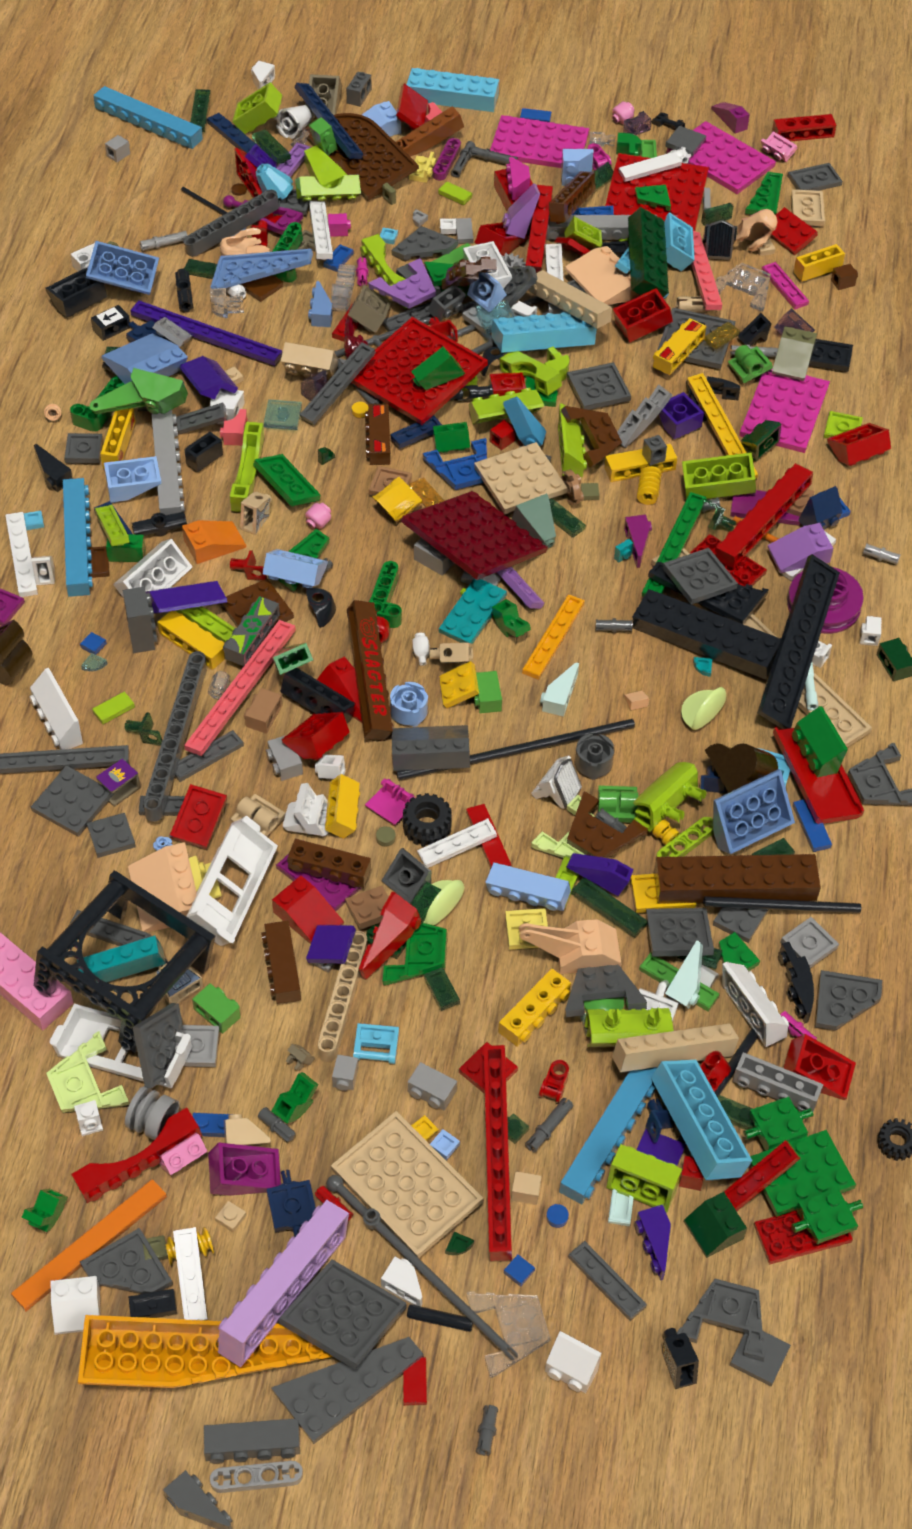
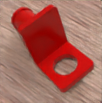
M260 220L258 226H251V228L261 230L260 234H254L252 238L256 237L257 240H261L260 244L255 245L267 247L268 224L264 220Z
M432 317L429 320L431 328L445 336H450L454 341L458 342L457 328L450 320L440 322L437 317H434V319Z
M249 550L246 559L231 558L230 569L244 570L248 580H264L267 578V575L263 574L264 567L255 566L256 559L253 550ZM253 570L259 571L261 575L253 574Z

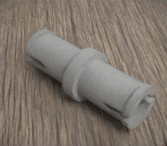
M867 543L863 554L878 558V561L884 560L897 565L901 555L887 551L884 547L881 549Z

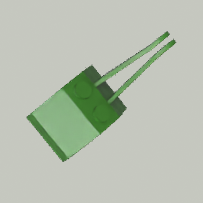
M133 368L131 374L132 381L91 401L90 409L94 414L146 406L147 410L153 414H165L184 404L188 392L183 380Z

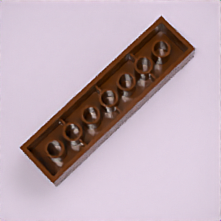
M815 854L656 857L654 868L658 904L703 903L704 896L817 901L821 889Z

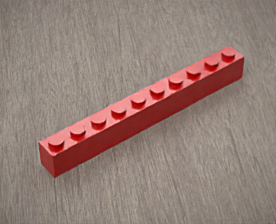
M505 1045L484 1046L490 1261L512 1260L506 1054Z

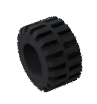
M425 793L423 796L418 794L417 798L412 797L410 802L405 804V808H403L404 834L407 835L410 841L413 840L414 844L418 845L420 843L421 846L425 847L427 844L430 845L450 835L452 810L449 808V803L447 801L444 802V798H438L436 794L432 796L429 793ZM430 817L435 819V821L422 822L419 819Z

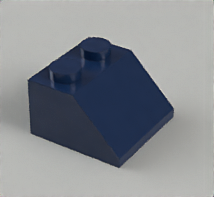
M834 486L810 497L798 521L803 526L820 523L824 530L827 527L837 525L842 514L838 488Z

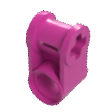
M596 143L588 145L587 149L594 150L592 168L595 172L612 166L610 156L605 153L600 145Z

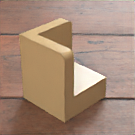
M516 1172L511 1200L537 1205L542 1176Z

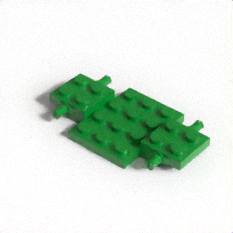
M790 1097L751 1109L749 1114L754 1122V1128L744 1130V1136H746V1139L758 1136L765 1149L764 1152L750 1156L752 1159L751 1168L785 1140L790 1143L801 1158L763 1189L775 1216L777 1217L796 1210L802 1221L791 1224L794 1233L807 1229L813 1235L817 1244L857 1230L858 1224L852 1212L863 1209V1203L859 1199L848 1204L841 1194L855 1189L856 1183L827 1130L807 1136L808 1131L803 1123V1119L814 1116L813 1111H811L812 1109L808 1108L799 1112L793 1105Z

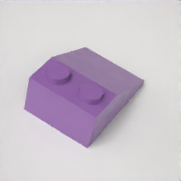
M532 184L508 208L507 213H504L502 222L506 234L525 238L540 196L536 184Z
M820 523L803 526L769 544L767 547L780 573L804 568L807 557L811 554L825 563H830L833 546Z

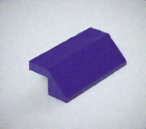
M205 356L180 365V369L201 395L215 400L221 388L232 393H236L238 389L217 361Z
M218 581L146 591V594L150 593L153 613L227 602V598Z

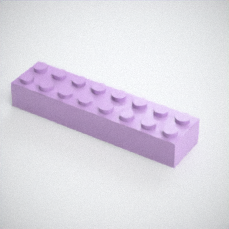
M328 1200L322 1206L318 1205L312 1218L302 1224L299 1234L296 1237H291L284 1252L277 1254L273 1265L269 1269L266 1268L261 1274L260 1281L249 1288L245 1299L242 1302L238 1301L233 1308L231 1316L224 1318L218 1328L220 1330L218 1338L219 1354L242 1367L276 1325L282 1314L297 1299L346 1238L348 1212Z

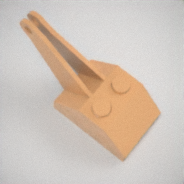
M598 919L576 921L564 929L529 923L519 926L521 939L558 957L560 974L577 973L578 969L618 964L621 967L622 963L616 929Z

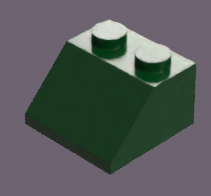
M765 420L762 424H757L752 433L746 434L742 438L741 444L746 453L752 452V459L755 462L780 441L782 425L780 422Z
M725 1192L704 1201L683 1221L706 1258L743 1240L747 1231L746 1225Z

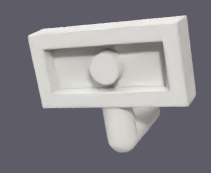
M667 980L660 982L656 994L640 988V993L647 1001L646 1010L651 1008H669L673 1022L679 1002L663 997L666 988L669 987V982Z

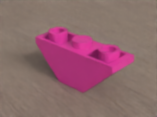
M509 157V164H506V173H509L507 174V183H510L508 184V193L512 195V200H516L530 187L529 166L513 157Z

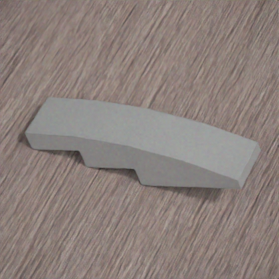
M658 384L650 398L645 397L638 409L630 412L617 431L622 441L621 445L627 447L657 417L673 394Z

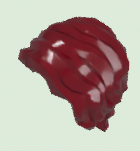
M347 316L344 332L345 356L348 359L361 342L368 345V342L361 335L354 336L352 317Z

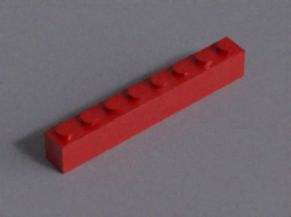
M796 463L791 468H788L784 476L776 481L775 486L766 492L762 500L759 499L755 507L747 512L746 517L742 521L740 520L737 523L735 529L732 532L730 531L722 542L718 543L715 549L718 560L734 569L810 487L813 471Z

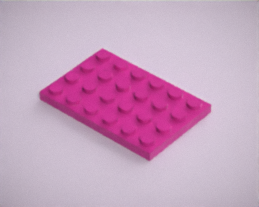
M501 115L491 145V151L518 157L517 160L523 163L561 168L563 149H585L590 128Z
M707 121L693 130L706 135V141L689 158L687 164L709 167L707 177L736 194L747 188L776 165L775 160ZM667 148V154L673 149Z
M772 368L763 373L739 436L744 437L746 434L752 433L756 425L762 424L765 420L780 422L782 424L780 441L775 446L805 453L830 381L807 375L804 381L772 374Z

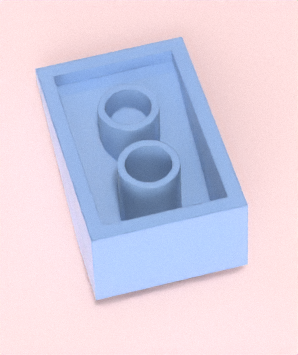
M389 101L376 104L362 114L377 123L389 136L401 134V121L398 120L396 110Z
M156 456L104 463L110 502L129 500L161 484Z

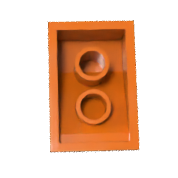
M198 520L182 526L184 542L196 564L246 548V544L233 521Z

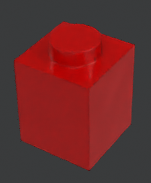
M506 420L490 429V443L501 451L516 441V431L513 425Z
M685 1156L679 1187L701 1191L704 1176L694 1157Z

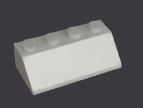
M494 241L463 248L464 260H469V262H476L485 256L497 260V270H492V273L488 274L496 279L503 289L512 280V275Z
M168 539L159 543L113 585L122 597V590L144 586L145 591L170 588L192 568V565L174 541Z
M46 668L30 687L32 695L29 698L33 707L37 706L38 709L36 711L40 720L44 719L47 733L51 732V739L55 747L59 746L60 750L71 749L83 744L79 721L50 669Z
M729 962L723 963V988L749 1025L755 1030L764 1046L767 1047L786 1038L789 1027L788 1021L778 1013L776 1004L767 998L765 989L757 984L754 974L751 971L748 972L744 965Z

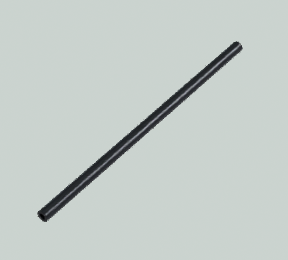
M632 718L470 755V765L578 741L587 734L599 736V734L604 735L635 728V722ZM449 769L396 771L398 781Z

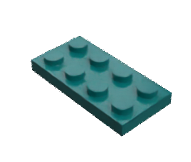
M474 578L439 627V633L460 643L473 644L493 616L492 606L503 601L507 596V591L482 579L476 580Z

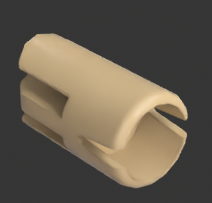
M701 296L678 297L676 300V308L696 313L707 312Z

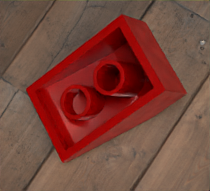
M503 222L480 225L474 243L479 245L494 241L500 254L505 256V253L510 254L525 242L530 235L526 233L523 239L506 234Z
M301 875L272 899L273 913L283 921L288 920L289 926L310 944L317 925L344 924L342 918L316 887Z
M803 1034L791 1040L784 1069L823 1084L822 1094L846 1100L856 1062L809 1035Z

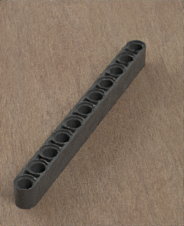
M199 651L191 653L188 657L143 803L145 817L152 822L160 820L163 816L206 675L205 655Z

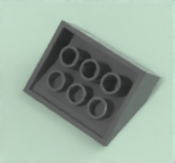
M468 725L393 728V771L470 768Z

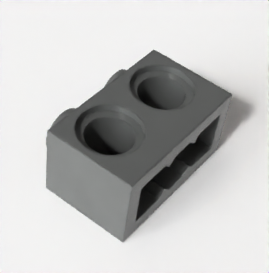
M364 72L356 73L346 88L347 104L361 107L372 90L370 74Z

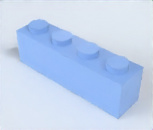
M493 863L485 882L488 892L494 896H505L513 901L521 900L532 906H544L552 911H563L571 892L569 881L498 863Z

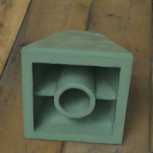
M547 493L516 505L512 520L517 523L516 525L521 529H526L533 538L542 541V545L548 546V548L552 547L555 544L556 532Z

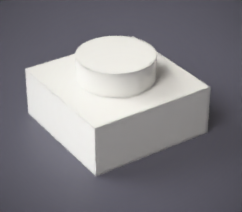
M440 219V233L456 234V219Z

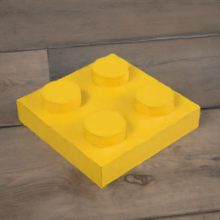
M472 661L439 676L443 705L446 708L479 694L475 664Z

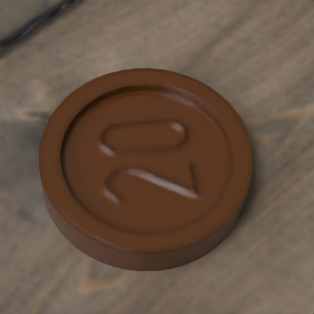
M237 183L231 187V192L236 196H242L247 192V187L244 184Z

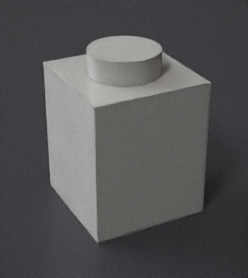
M119 135L105 143L106 156L115 162H119L130 154L129 141Z
M337 1054L332 1075L333 1087L339 1090H354L359 1068L358 1058Z

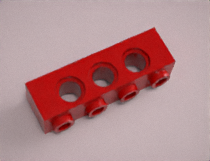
M832 114L774 119L772 132L774 131L790 142L834 138L837 125Z

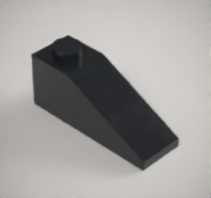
M35 444V455L45 484L59 492L63 489L64 479H73L72 471L38 444Z

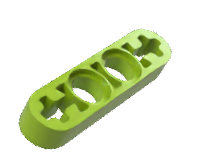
M703 817L662 847L657 852L656 857H683L714 834L713 818ZM695 834L698 836V839L691 840L688 838V835ZM680 844L684 847V850L678 851L674 846Z

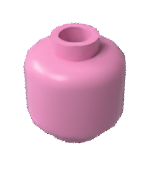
M622 101L612 109V119L615 123L626 124L634 117V107L631 103Z
M324 503L313 504L305 513L306 523L312 529L315 527L322 529L331 519V510Z

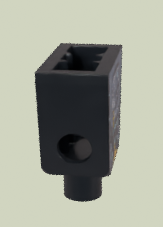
M675 1328L665 1330L663 1332L665 1338L663 1357L675 1390L697 1384L699 1359L687 1334H677Z

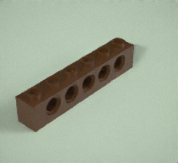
M580 171L549 202L550 222H556V224L565 223L596 190L595 172Z

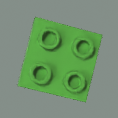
M747 345L738 347L735 351V358L728 361L730 368L743 383L773 368L770 360L757 346L752 349Z
M598 785V811L603 808L614 818L618 817V821L631 823L635 818V811L638 805L633 804L638 798L637 787Z

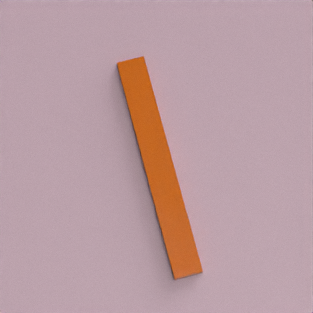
M153 1179L150 1180L11 1293L12 1297L25 1312L51 1292V1281L64 1280L82 1267L80 1261L109 1245L167 1197L166 1193Z

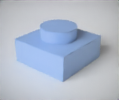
M442 1129L430 1145L447 1160L458 1148L460 1141Z

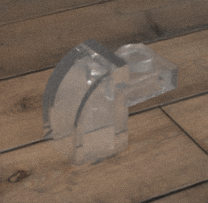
M226 288L210 289L211 310L216 316L228 318L230 313H244L243 296L227 297Z

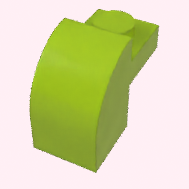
M554 346L548 348L547 362L544 364L561 372V382L567 378L569 356H562Z

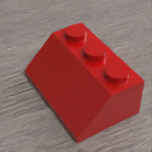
M867 423L827 438V442L837 459L848 466L855 465L861 460H868L871 456L884 454L885 451L891 449L889 429L872 423Z
M343 712L313 714L282 738V742L303 759L312 758V760H318L323 757L325 752L333 749L336 743L343 741L350 731Z

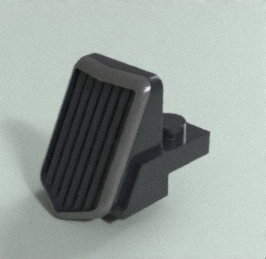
M724 220L705 224L702 242L705 243L708 259L729 261L732 258L737 226H733Z

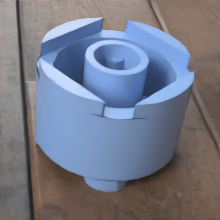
M405 682L404 685L395 686L390 694L391 718L403 725L418 726L428 713V695L424 687L415 682Z

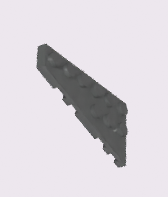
M407 1337L370 1351L356 1369L343 1362H339L274 1386L271 1389L294 1419L298 1418L299 1426L312 1443L315 1444L401 1376L405 1370L424 1357V1354L412 1339Z

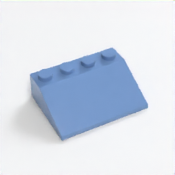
M95 241L86 278L150 295L159 257Z
M152 333L106 353L101 358L120 380L127 384L132 381L131 374L133 368L169 377L182 371L180 365L186 363L188 356L178 345Z
M780 769L713 800V832L718 849L729 854L795 823Z

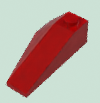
M234 148L236 174L247 187L252 198L262 193L256 177L257 167L245 157L246 152L239 148Z
M344 656L328 664L316 680L354 702L355 707L352 717L362 723L355 668Z
M395 892L390 893L381 910L382 921L379 927L375 926L373 943L367 946L359 966L363 979L367 980L420 926L421 918L418 910Z

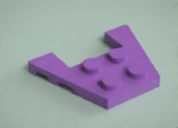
M420 258L408 264V269L414 275L389 286L379 277L368 283L369 289H376L381 295H388L392 297L393 301L409 309L436 296V290Z

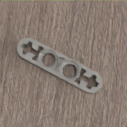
M296 1461L223 1467L215 1469L211 1473L210 1483L212 1489L217 1493L287 1487L301 1482L303 1470L302 1466ZM291 1468H294L295 1472H299L295 1474V1478H290V1475L286 1474L290 1472ZM278 1469H282V1474H284L282 1475L283 1480H279ZM264 1471H274V1479L269 1482L262 1479ZM243 1472L251 1475L250 1482L246 1484L238 1481L239 1475ZM230 1474H234L235 1485H231V1480H225L223 1485H218L216 1480H218L220 1475H223L224 1479H231Z

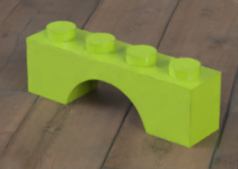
M359 175L342 176L335 188L321 186L315 176L298 177L295 180L297 199H302V201H311L314 198H317L318 201L327 200V198L340 200L343 197H347V200H353L361 194Z
M519 351L508 352L499 358L502 373L523 372V375L532 376L535 378L536 390L546 395L551 394L562 386L561 372Z

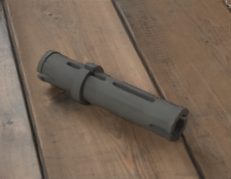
M468 141L464 149L461 150L460 157L451 170L453 177L458 178L465 164L472 157V149L475 146L474 142Z
M474 146L472 149V156L483 158L485 161L491 160L509 164V157L518 159V157L494 152L488 148L482 149Z
M562 1098L546 1120L535 1128V1133L525 1143L528 1150H532L535 1153L545 1140H549L552 1131L574 1106L569 1099Z

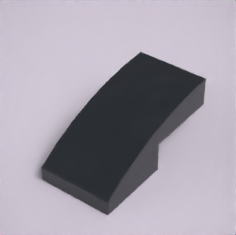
M707 376V381L714 394H721L722 399L739 400L740 386L725 379Z

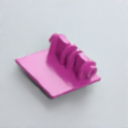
M384 778L381 782L383 787L365 806L393 825H396L403 818L405 804L410 802L414 795L405 791L400 785L393 783L391 779Z

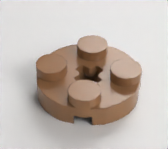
M571 469L563 471L564 475L561 476V479L568 488L567 493L564 494H568L569 499H567V502L570 505L578 504L584 500L579 486L581 478L579 474H575Z

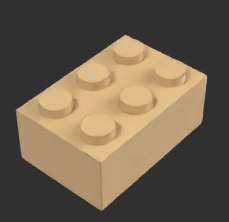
M287 342L284 344L281 363L288 374L294 376L302 374L307 378L319 377L323 381H329L336 373L339 362L334 350Z

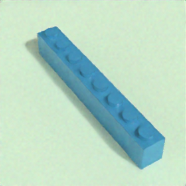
M106 86L93 95L95 108L185 147L193 149L203 140L202 127Z
M84 478L63 480L65 566L68 597L90 595V588L93 587V579L89 577V574H92V563H89L92 560L91 550H88V547H92L91 537H88V534H91L90 523L87 524V521H90V511H87V508H90L89 498H86L89 495V486L85 485Z
M658 1067L629 1071L562 1179L559 1190L561 1194L581 1205L586 1198H591L595 1190L594 1184L596 1181L600 1182L605 1174L604 1168L607 1164L611 1165L616 1155L614 1153L616 1148H619L620 1144H624L626 1139L624 1135L627 1130L631 1132L636 1123L635 1117L637 1114L641 1115L646 1107L644 1102L647 1098H652L656 1087H654L655 1085L651 1077Z

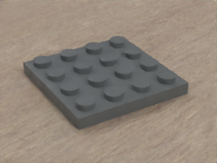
M672 308L673 322L666 325L657 350L662 347L665 341L671 338L674 332L679 330L682 323L691 318L705 325L706 333L705 339L684 361L721 369L736 321Z
M331 1259L279 1318V1324L353 1369H356L406 1309V1302Z

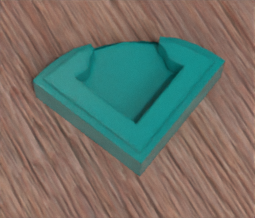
M694 657L693 664L695 669L700 674L711 677L712 659Z

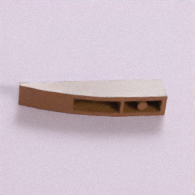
M452 106L402 137L396 143L411 157L442 142L464 128V124L459 112Z

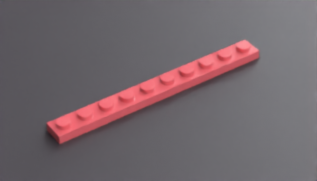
M281 620L276 623L184 745L186 751L199 756L205 753L273 662L272 657L282 650L296 631L295 625Z

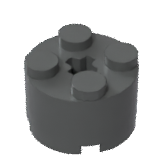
M587 734L581 737L577 743L575 754L577 770L591 780L608 774L613 766V742L601 734L599 736Z

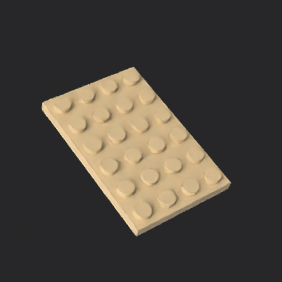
M397 1111L331 1165V1169L343 1179V1182L369 1209L373 1208L380 1213L381 1221L418 1258L484 1202L483 1197Z

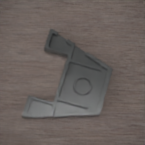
M891 743L888 745V748L878 751L875 756L870 759L867 758L849 769L848 775L863 804L912 805V788L899 791L885 765L899 761L901 758L895 743Z
M619 964L587 967L577 970L565 1011L566 1017L585 1015L583 1001L626 997L628 1010L647 1009V1001Z
M714 1279L699 1300V1304L687 1317V1321L679 1328L677 1334L686 1333L690 1342L697 1343L703 1322L748 1334L744 1356L764 1361L765 1351L759 1290Z

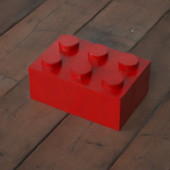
M657 288L613 309L615 322L629 343L673 322L671 308Z

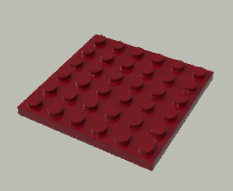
M473 491L403 515L401 519L405 526L476 580L544 554L548 546L542 545V541L530 536L526 529L518 527L514 520L508 518L502 511L496 509L490 502L484 500L478 493Z

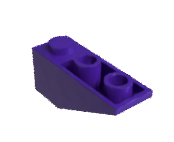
M572 853L567 864V868L617 896L620 895L628 884L634 870L616 859Z
M663 1204L639 1211L634 1222L637 1233L641 1234L644 1239L642 1241L646 1254L649 1253L652 1259V1270L654 1274H658L660 1281L664 1279L671 1227Z

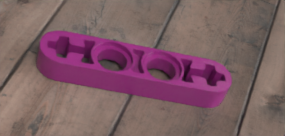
M451 138L447 141L433 168V178L435 180L441 181L446 179L461 149V141L459 139Z

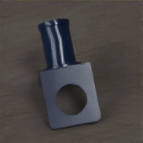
M712 765L708 766L706 769L707 775H701L699 788L707 792L724 793L726 787L715 768L712 771Z
M652 1099L647 1103L650 1115L645 1127L652 1141L657 1142L662 1128H673L675 1122L669 1111L662 1108L660 1101L656 1099L655 1102V1099Z

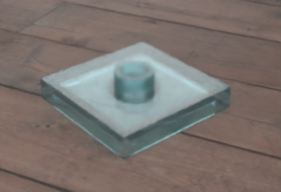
M507 300L500 301L491 312L485 310L481 305L476 306V312L485 333L492 332L493 319H499L500 317L514 318Z
M268 399L264 428L298 430L302 402Z

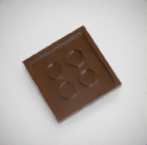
M267 578L226 596L227 602L220 603L237 628L241 623L242 617L247 615L251 604L256 602L259 596L279 603L280 616L271 628L279 620L287 622L294 618V613Z

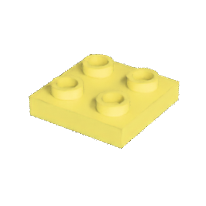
M546 909L505 911L509 950L539 948L520 938L519 926L529 923L548 927Z

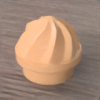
M49 404L44 409V415L49 420H57L61 416V408L56 404Z

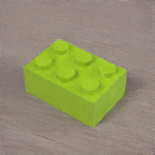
M271 82L237 103L232 122L244 134L249 131L252 132L257 126L265 124L267 120L278 115L282 94Z
M620 1144L611 1164L606 1188L610 1190L615 1189L618 1193L628 1197L629 1195L633 1196V1199L652 1207L663 1204L665 1211L668 1212L677 1191L682 1168L677 1167L673 1163L659 1160L653 1155L639 1152L633 1147Z

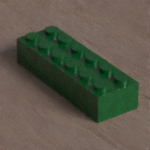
M640 207L628 217L631 290L639 295H643L657 288L662 297H665L669 293L665 222L662 218Z

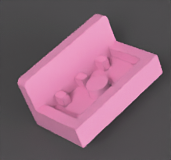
M774 131L767 140H761L762 149L766 153L770 152L776 159L785 162L798 149L797 145Z
M195 1133L160 1156L162 1160L159 1164L164 1171L172 1175L208 1151L199 1134Z

